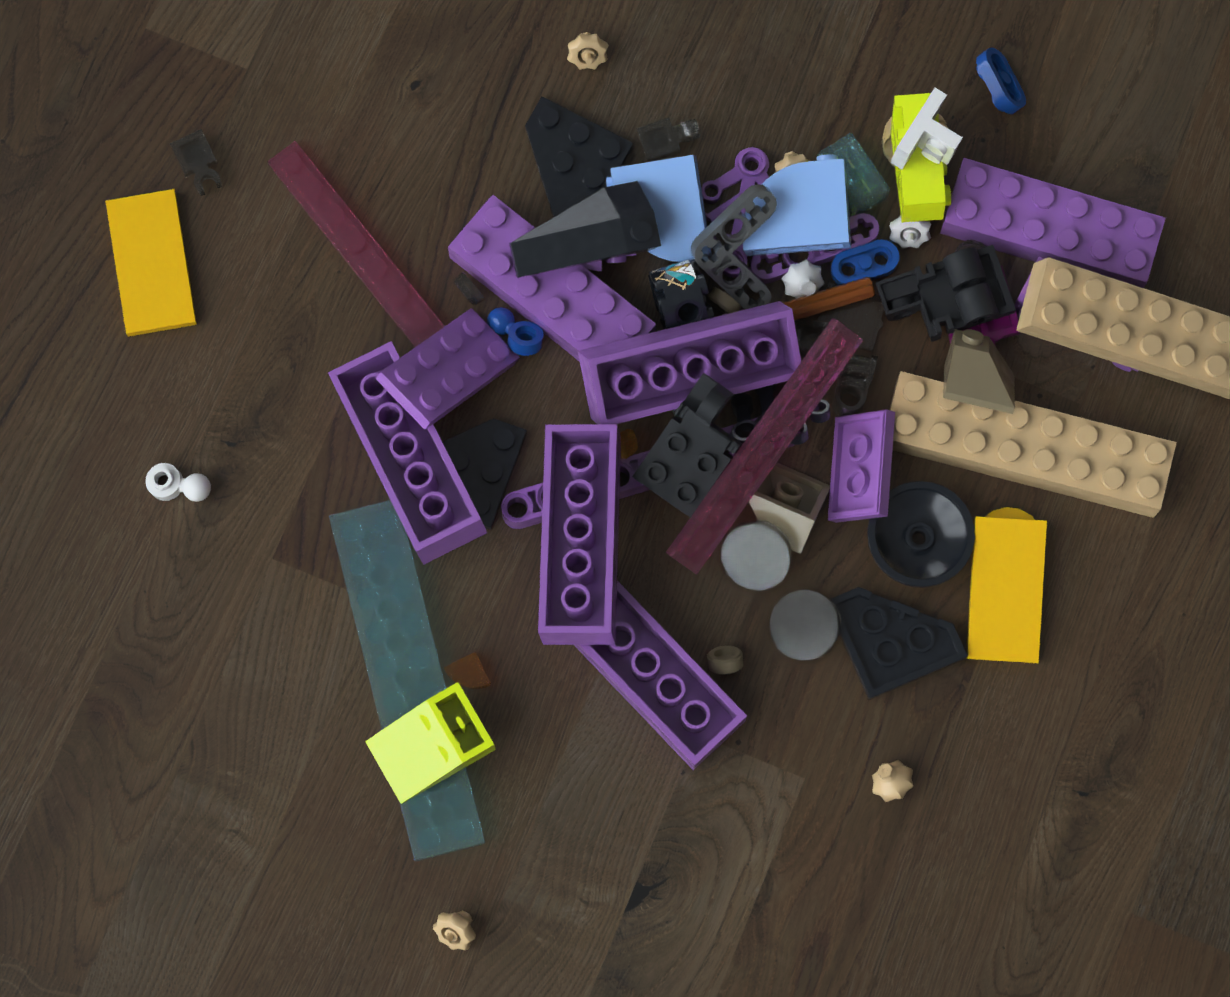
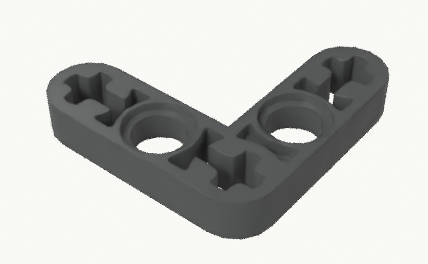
M761 184L752 185L747 188L694 239L691 245V254L697 264L744 309L769 304L771 301V293L763 280L734 253L776 210V198L768 187ZM754 198L764 199L766 204L762 208L758 205L755 206ZM743 208H745L747 213H750L751 220L748 221L744 213L741 212ZM740 219L743 225L738 233L733 235L725 233V225L728 221ZM717 233H719L723 240L726 242L724 245H722L720 240H717L715 236ZM705 246L713 248L714 254L711 256L703 254L702 248ZM732 265L738 266L740 273L736 279L732 281L722 279L725 268ZM747 283L754 292L759 293V299L749 298L742 287Z

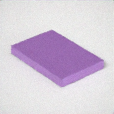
M886 409L835 417L828 521L838 523L888 517L895 412Z

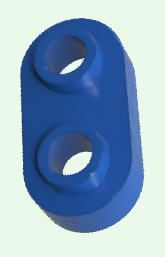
M988 48L976 58V70L980 78L985 81L992 95L994 106L999 111L1007 114H1014L1026 104L1025 94L1005 56L995 48Z
M883 239L842 251L832 261L831 276L838 285L864 277H870L873 281L888 276L895 271L898 265L899 251L892 242ZM882 255L887 259V263L879 265L875 262L874 258ZM850 266L853 268L854 274L851 276L844 275L842 268Z

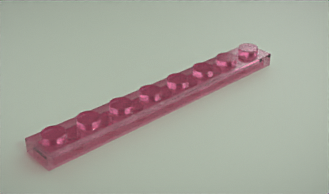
M296 141L267 161L269 167L414 347L445 327Z
M834 318L831 319L666 551L668 555L695 574H698L863 342V339L840 321Z

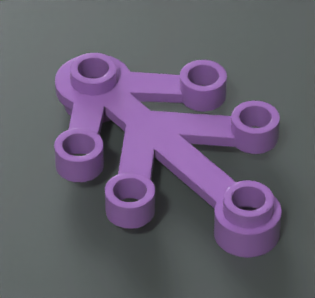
M754 147L743 149L736 156L733 169L716 180L707 181L702 185L703 201L708 204H714L720 200L722 191L741 181L740 192L708 214L705 213L707 221L712 223L747 188L755 185V183L762 184L769 178L767 174L769 160L762 150ZM749 161H754L757 163L758 168L750 171L745 167V164ZM713 187L717 190L718 194L714 197H709L705 194V190ZM745 208L741 210V212H743L744 215L746 212ZM734 219L731 235L741 230L743 223L740 219ZM742 243L734 253L747 265V255L743 251ZM727 267L723 274L732 278L738 277L740 268L730 269Z

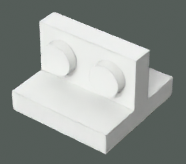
M937 88L933 89L897 146L890 163L903 170L916 147L922 149V155L928 160L937 164L942 161L948 165L963 137L934 120L947 94Z

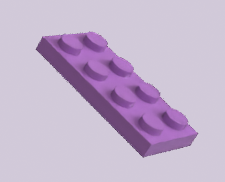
M470 308L382 370L376 380L426 430L514 366L520 357L510 350L500 336Z

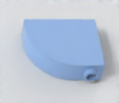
M834 154L820 155L816 157L817 161L790 165L766 179L761 185L768 187L776 198V210L769 219L743 242L745 254L747 256L851 248L847 171L844 159H838V156ZM758 197L753 200L755 206L758 205L761 208L766 204L764 199ZM746 211L745 216L749 221L752 219L750 213H747Z
M695 155L610 168L612 177H606L607 187L638 181L654 211L661 246L648 252L673 262L693 260L694 257L691 254L692 242L707 227L697 157ZM707 246L702 248L703 254L712 255L711 248Z

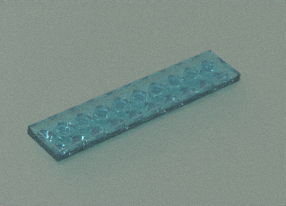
M391 500L329 515L382 730L427 699L446 689L407 532ZM466 767L405 803H400L415 862L485 844Z

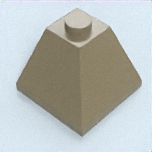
M955 329L944 365L943 398L1013 414L1015 409V376L990 337L984 336L979 331L972 329L964 331Z
M766 458L747 495V499L767 539L777 543L786 550H793L801 554L830 490V485Z

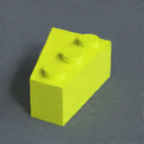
M931 93L894 96L890 130L893 155ZM937 114V116H936L935 119H934V120L937 121L938 123H939V114ZM916 147L903 170L894 165L902 223L943 220L945 206H951L950 185H945L944 176L947 175V165L942 161L937 164L928 160L922 155V149Z

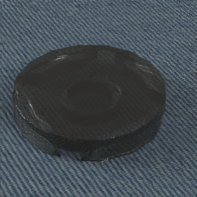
M760 520L756 522L746 521L738 524L727 535L721 549V561L726 573L735 583L746 589L762 591L775 587L787 575L792 565L791 545L787 536L773 524Z
M808 589L792 591L782 597L774 607L769 623L771 637L777 648L788 657L801 661L819 659L829 653L835 646L834 644L838 636H840L842 628L840 613L834 602L822 593Z

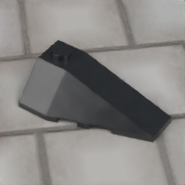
M638 181L600 189L509 243L516 277L520 278L650 251L660 247L661 242L654 211Z

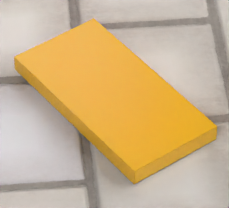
M175 189L106 200L127 336L197 325Z
M975 516V540L972 550L966 651L968 657L966 659L1039 663L1047 521Z

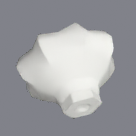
M900 215L896 220L890 222L891 234L889 239L898 243L902 249L908 247L919 248L922 243L931 238L929 233L930 221L902 223Z
M807 259L797 264H790L788 272L781 278L785 285V294L795 298L814 294L824 285V280L821 276V266L813 265Z

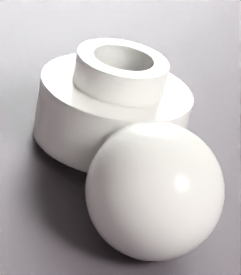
M160 463L153 466L146 476L148 491L155 498L162 501L172 500L183 492L189 500L199 502L206 499L211 491V484L206 476L194 473L187 478H183L182 474L173 465L168 463ZM163 475H167L168 481L164 485H158V479Z

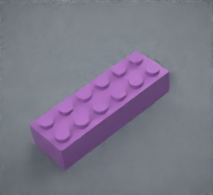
M963 158L952 191L951 206L947 208L940 234L983 247L993 245L996 251L1036 262L1039 256L1043 259L1049 257L1144 288L1149 278L1166 218Z
M494 195L488 199L448 246L450 259L529 322L540 326L545 335L578 361V351L656 332V323L583 265L517 278L509 243L535 229V227Z
M780 301L578 351L590 417L596 424H619L675 410L686 399L703 373L734 394L804 377L792 308Z
M392 341L328 372L416 553L424 565L486 534L487 531L434 425L424 430L376 380L382 370L400 358Z
M617 424L545 425L538 634L543 645H615L621 436Z
M617 581L615 645L574 646L694 771L746 721L747 715Z

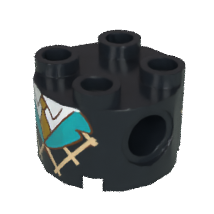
M695 259L648 272L656 309L661 316L660 322L663 330L714 317L712 307L707 303L705 296L709 294L704 275L700 274Z

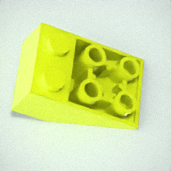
M458 682L427 699L365 741L401 804L496 750L492 739Z

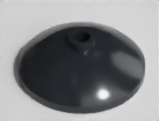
M915 481L899 485L889 491L888 517L869 519L867 539L873 559L887 576L907 586L925 588L945 583L962 570L973 550L975 529L967 506L954 492L936 483ZM916 533L922 534L925 542L918 545L913 542L912 536Z

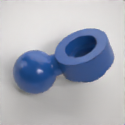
M504 307L495 308L489 313L487 324L498 335L508 334L507 344L514 353L529 356L541 350L543 330L540 326L529 321L515 323L513 313Z

